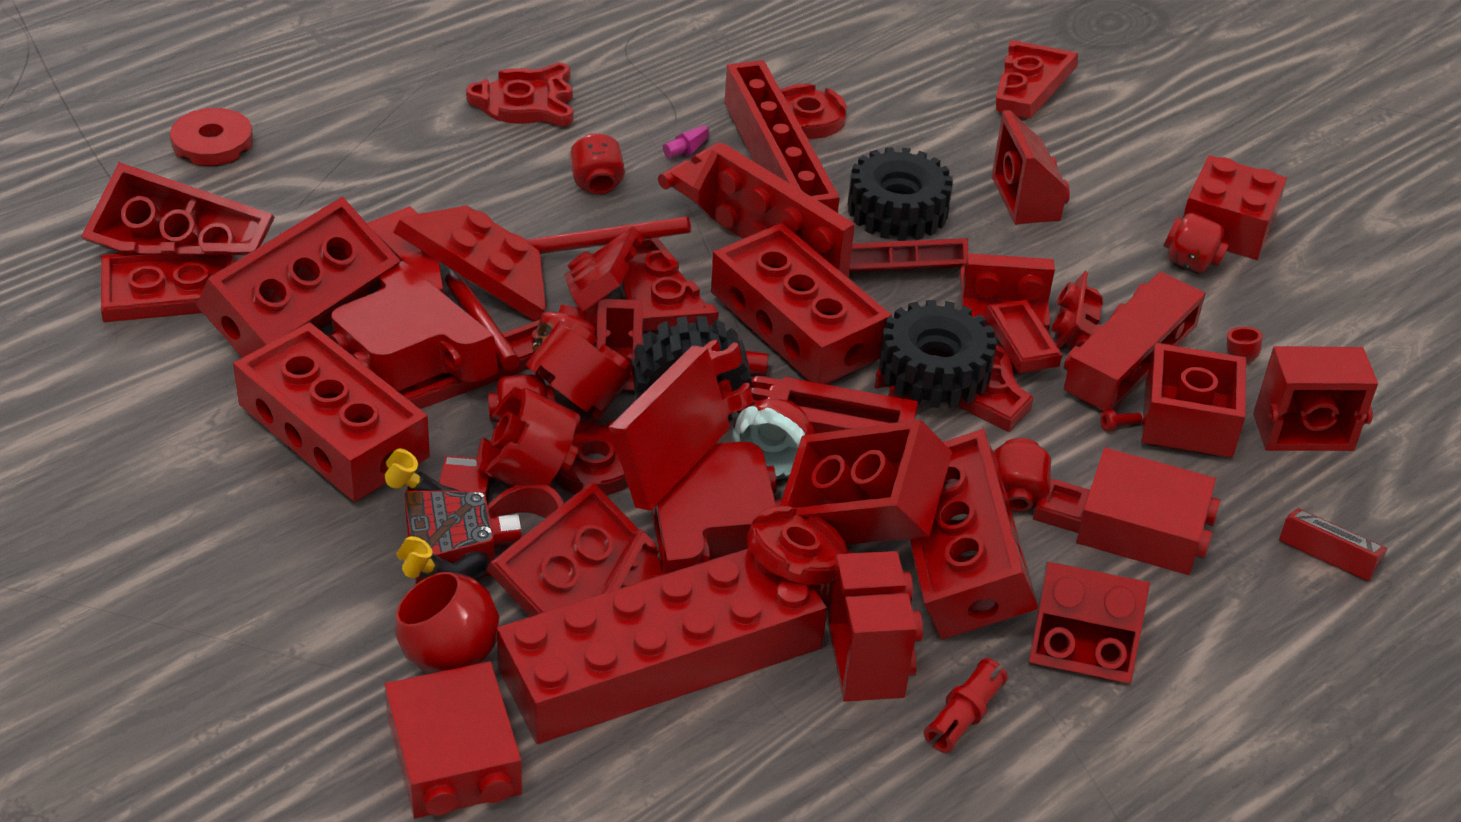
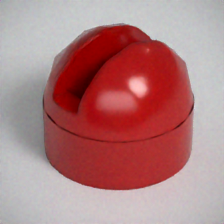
M1246 326L1235 327L1229 330L1226 340L1228 354L1246 357V363L1253 362L1260 355L1262 349V332L1256 328Z

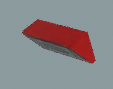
M1297 508L1287 516L1279 541L1366 581H1370L1388 549L1300 508Z

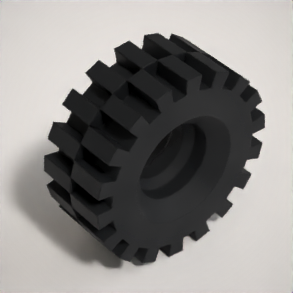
M894 147L885 148V152L882 154L877 149L870 151L869 158L862 155L858 158V164L854 163L852 167L847 204L848 213L850 216H854V223L858 227L865 224L866 232L873 234L875 231L881 232L880 238L889 240L890 235L898 236V241H907V236H913L915 240L923 239L924 232L932 236L937 233V227L941 229L944 227L946 219H948L953 177L949 176L950 170L947 166L940 167L941 161L936 157L928 160L927 153L919 151L917 155L910 153L911 148L902 147V152H895Z
M926 300V304L923 307H920L916 301L908 304V311L900 307L894 311V318L889 316L883 331L879 370L881 375L885 374V384L888 387L896 385L895 394L902 398L908 393L911 395V400L918 401V405H920L922 399L930 401V407L939 408L940 402H947L949 408L957 407L961 398L967 404L974 401L976 393L981 396L986 391L987 384L989 385L997 346V338H994V329L992 326L985 327L986 319L980 314L973 318L971 316L972 309L963 306L961 310L954 309L955 303L945 301V306H936V300Z
M686 316L676 318L677 326L670 327L666 321L658 325L659 334L655 335L649 331L643 336L644 346L637 344L634 349L635 359H632L631 364L635 366L632 369L636 400L691 346L704 347L712 340H718L721 351L726 350L733 342L738 343L743 359L742 363L735 369L718 374L716 376L718 383L723 380H729L732 391L739 389L743 383L752 385L743 341H739L738 333L733 328L726 332L725 324L719 320H715L712 326L708 325L707 317L697 316L695 323H688ZM731 414L728 415L729 422L732 420Z

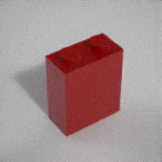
M1104 447L1084 507L1076 543L1190 576L1195 557L1205 559L1212 531L1203 529L1204 525L1213 527L1221 499L1212 497L1216 478Z
M491 661L384 683L387 717L414 819L429 815H444L455 809L486 802L497 803L508 797L522 795L521 757Z

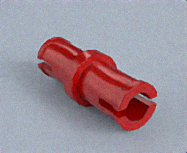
M988 658L981 659L977 664V668L962 686H955L946 696V706L933 722L924 729V737L927 742L932 741L937 733L941 735L932 747L942 753H950L971 724H978L986 715V705L1000 687H1003L1008 681V675L1004 668L994 678L991 677L992 673L1000 665L998 662Z

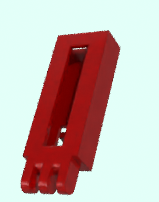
M754 376L751 379L752 385H750L754 398L753 402L764 399H785L793 402L806 413L815 434L916 420L918 401L783 377V380Z

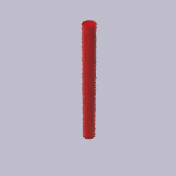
M685 216L526 239V241L538 249L540 254L606 245L633 225L639 231L643 240L691 233V223L689 217Z
M455 271L449 272L445 277V282L465 312L494 335L497 359L504 369L508 371L515 370L520 364L518 355L462 275Z

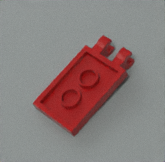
M712 340L704 347L691 346L609 426L635 508L651 511L731 428L728 415L744 410L753 403L754 398L749 383H743L739 389L732 391L729 380H723L718 383L716 378L718 374L733 370L742 363L743 359L738 343L733 342L724 351H721L718 340Z

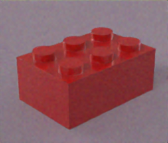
M921 419L803 435L780 506L797 509L795 515L805 519L814 515L822 518L837 530L846 545L929 537L952 451Z

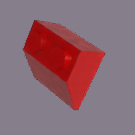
M1010 110L1002 111L991 177L1014 224L1061 221L1064 204H1067L1070 199V188L1067 180L1062 179L1057 169L1055 157L1050 156L1044 142Z

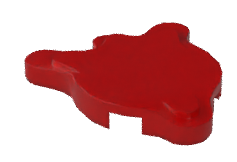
M558 62L539 69L511 68L500 70L498 72V80L489 83L488 79L485 78L480 82L469 84L466 88V100L469 104L480 108L491 118L501 122L526 124L542 121L558 126H568L573 122V109L563 102H570L573 99V89L567 84L571 77V68L566 63Z

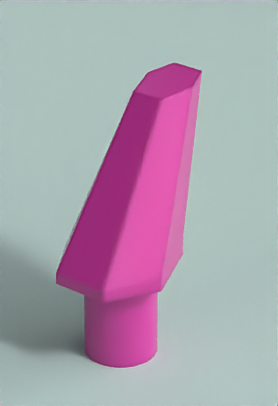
M702 125L676 136V140L663 144L664 155L668 159L681 154L690 157L709 137L708 127Z

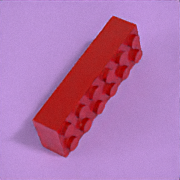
M748 548L497 627L498 670L536 745L822 649L827 607L812 585L792 582L772 573L756 560Z

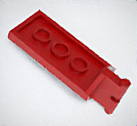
M718 142L692 156L691 162L685 160L658 176V183L664 190L672 187L691 199L708 217L742 239L783 223L849 278L855 223L728 145Z

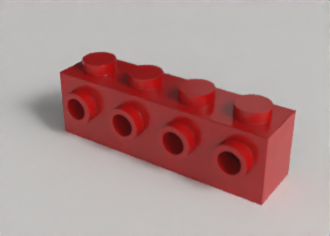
M1161 271L1147 284L1141 283L1134 292L1133 297L1126 304L1120 303L1115 308L1111 318L1103 326L1098 324L1081 347L1075 346L1071 349L1064 362V370L1067 371L1063 390L1103 411L1114 410L1147 377L1155 343L1178 346L1197 327L1206 293Z

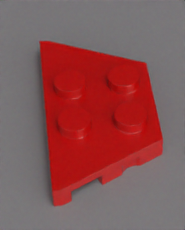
M468 205L400 218L393 233L533 321L540 319L546 308L540 251L531 246L522 236L507 231L493 222L487 214L474 210Z

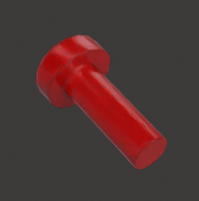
M1111 409L1104 410L1100 416L1101 427L1105 431H1114L1117 425L1140 424L1142 422L1141 413L1116 414Z

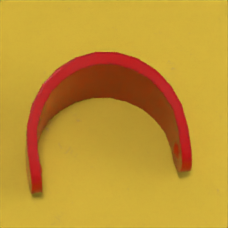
M516 485L502 492L487 506L490 517L506 516L514 513H532L547 518L563 505V501L557 491L548 485Z

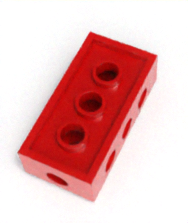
M342 196L209 277L196 306L243 358L309 322L319 330L332 322V312L337 307L373 294L377 289H380L379 276L398 265L400 260Z
M783 223L713 251L711 293L809 381L828 384L880 359L883 331L889 316L892 317V314Z
M310 322L233 362L239 405L353 502L358 501L386 484L385 473L389 469L386 461L396 449H404L412 453L418 464L430 457L428 415Z
M984 428L943 442L952 451L930 536L910 539L924 604L942 640L1039 609L1001 470ZM959 514H968V517L961 520L951 519ZM970 550L978 551L975 554L969 556L961 555L962 553Z

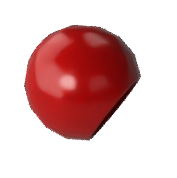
M440 572L417 583L405 594L397 608L395 634L405 658L421 670L431 674L481 663L491 653L497 642V627H499L500 616L489 591L475 579L463 574Z

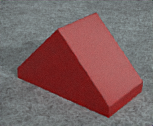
M600 299L598 301L597 338L599 339L597 340L596 349L599 350L605 344L630 363L632 359H635L634 349L637 344L642 345L643 300ZM631 371L629 374L632 377L622 390L635 391Z

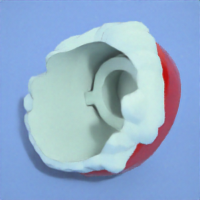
M764 399L753 402L749 407L740 412L735 421L731 442L744 441L759 446L764 453L766 466H774L776 479L789 478L801 437L815 433L806 413L799 406L785 399Z

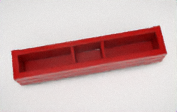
M968 238L853 243L849 273L965 266L967 253H969Z

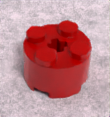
M567 317L563 323L558 321L525 366L534 373L541 375L561 394L585 412H588L596 420H599L632 376L629 373L635 366L605 344L599 350L596 349L593 345L599 338L578 322Z
M514 387L502 399L492 417L499 421L493 431L491 440L489 441L482 437L476 457L477 469L510 487L516 485L551 486L552 480L558 471H568L577 456L578 446L572 444V440L580 421V415L530 389L523 388L522 390Z

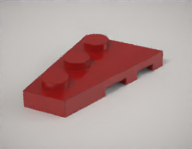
M1010 40L1009 53L1004 62V73L1001 75L996 94V111L1010 110L1018 118H1031L1078 67V53Z
M634 225L591 255L589 251H586L567 265L570 271L565 273L564 276L572 298L582 311H585L622 283L629 269L626 262L635 257L637 251L634 247L639 246L643 241V237Z
M659 238L645 239L639 246L634 247L637 253L634 258L626 262L629 269L621 283V289L625 300H643L642 332L657 331L658 325L666 321L670 327L677 326L676 318L686 316L688 323H695L697 316L707 317V322L710 326H712L715 320H718L719 312L712 303L706 304L700 297V289L693 280L687 281L679 271V263Z

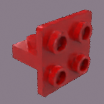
M967 253L966 265L960 268L962 308L966 306L972 309L971 316L973 318L979 314L985 318L987 305L1027 299L1046 330L1049 331L1051 322L1048 302L1055 273L1054 259ZM986 320L985 327H986V326H990L989 323L987 322V320Z

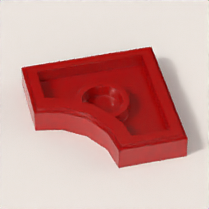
M997 345L989 385L987 384L986 391L981 396L976 393L975 400L968 404L961 398L957 407L1010 432L1032 409L1034 397L1020 388L1013 377L1014 364L1004 348Z

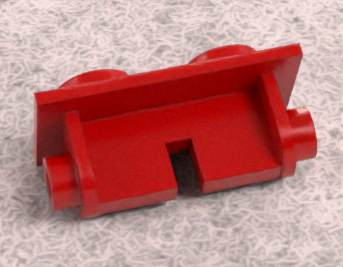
M1086 271L1081 274L1074 284L1068 282L1057 298L1056 304L1060 306V309L1052 325V331L1055 333L1054 343L1058 349L1063 344L1071 348L1075 346L1081 347L1088 340L1092 330L1100 321L1103 297L1097 289L1086 285L1088 272Z

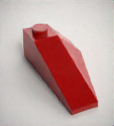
M118 162L81 237L85 241L120 253L247 255L262 245L275 217L273 214Z

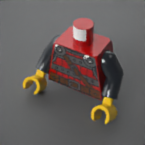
M396 449L386 461V465L389 468L385 473L387 485L395 489L402 488L405 484L408 486L407 491H404L408 537L396 555L399 560H404L402 565L403 573L409 578H415V585L425 578L440 572L463 574L475 580L491 576L486 569L495 559L494 547L513 545L522 538L519 515L490 517L486 496L481 491H461L440 484L422 471L414 473L418 468V461L412 453L404 449Z

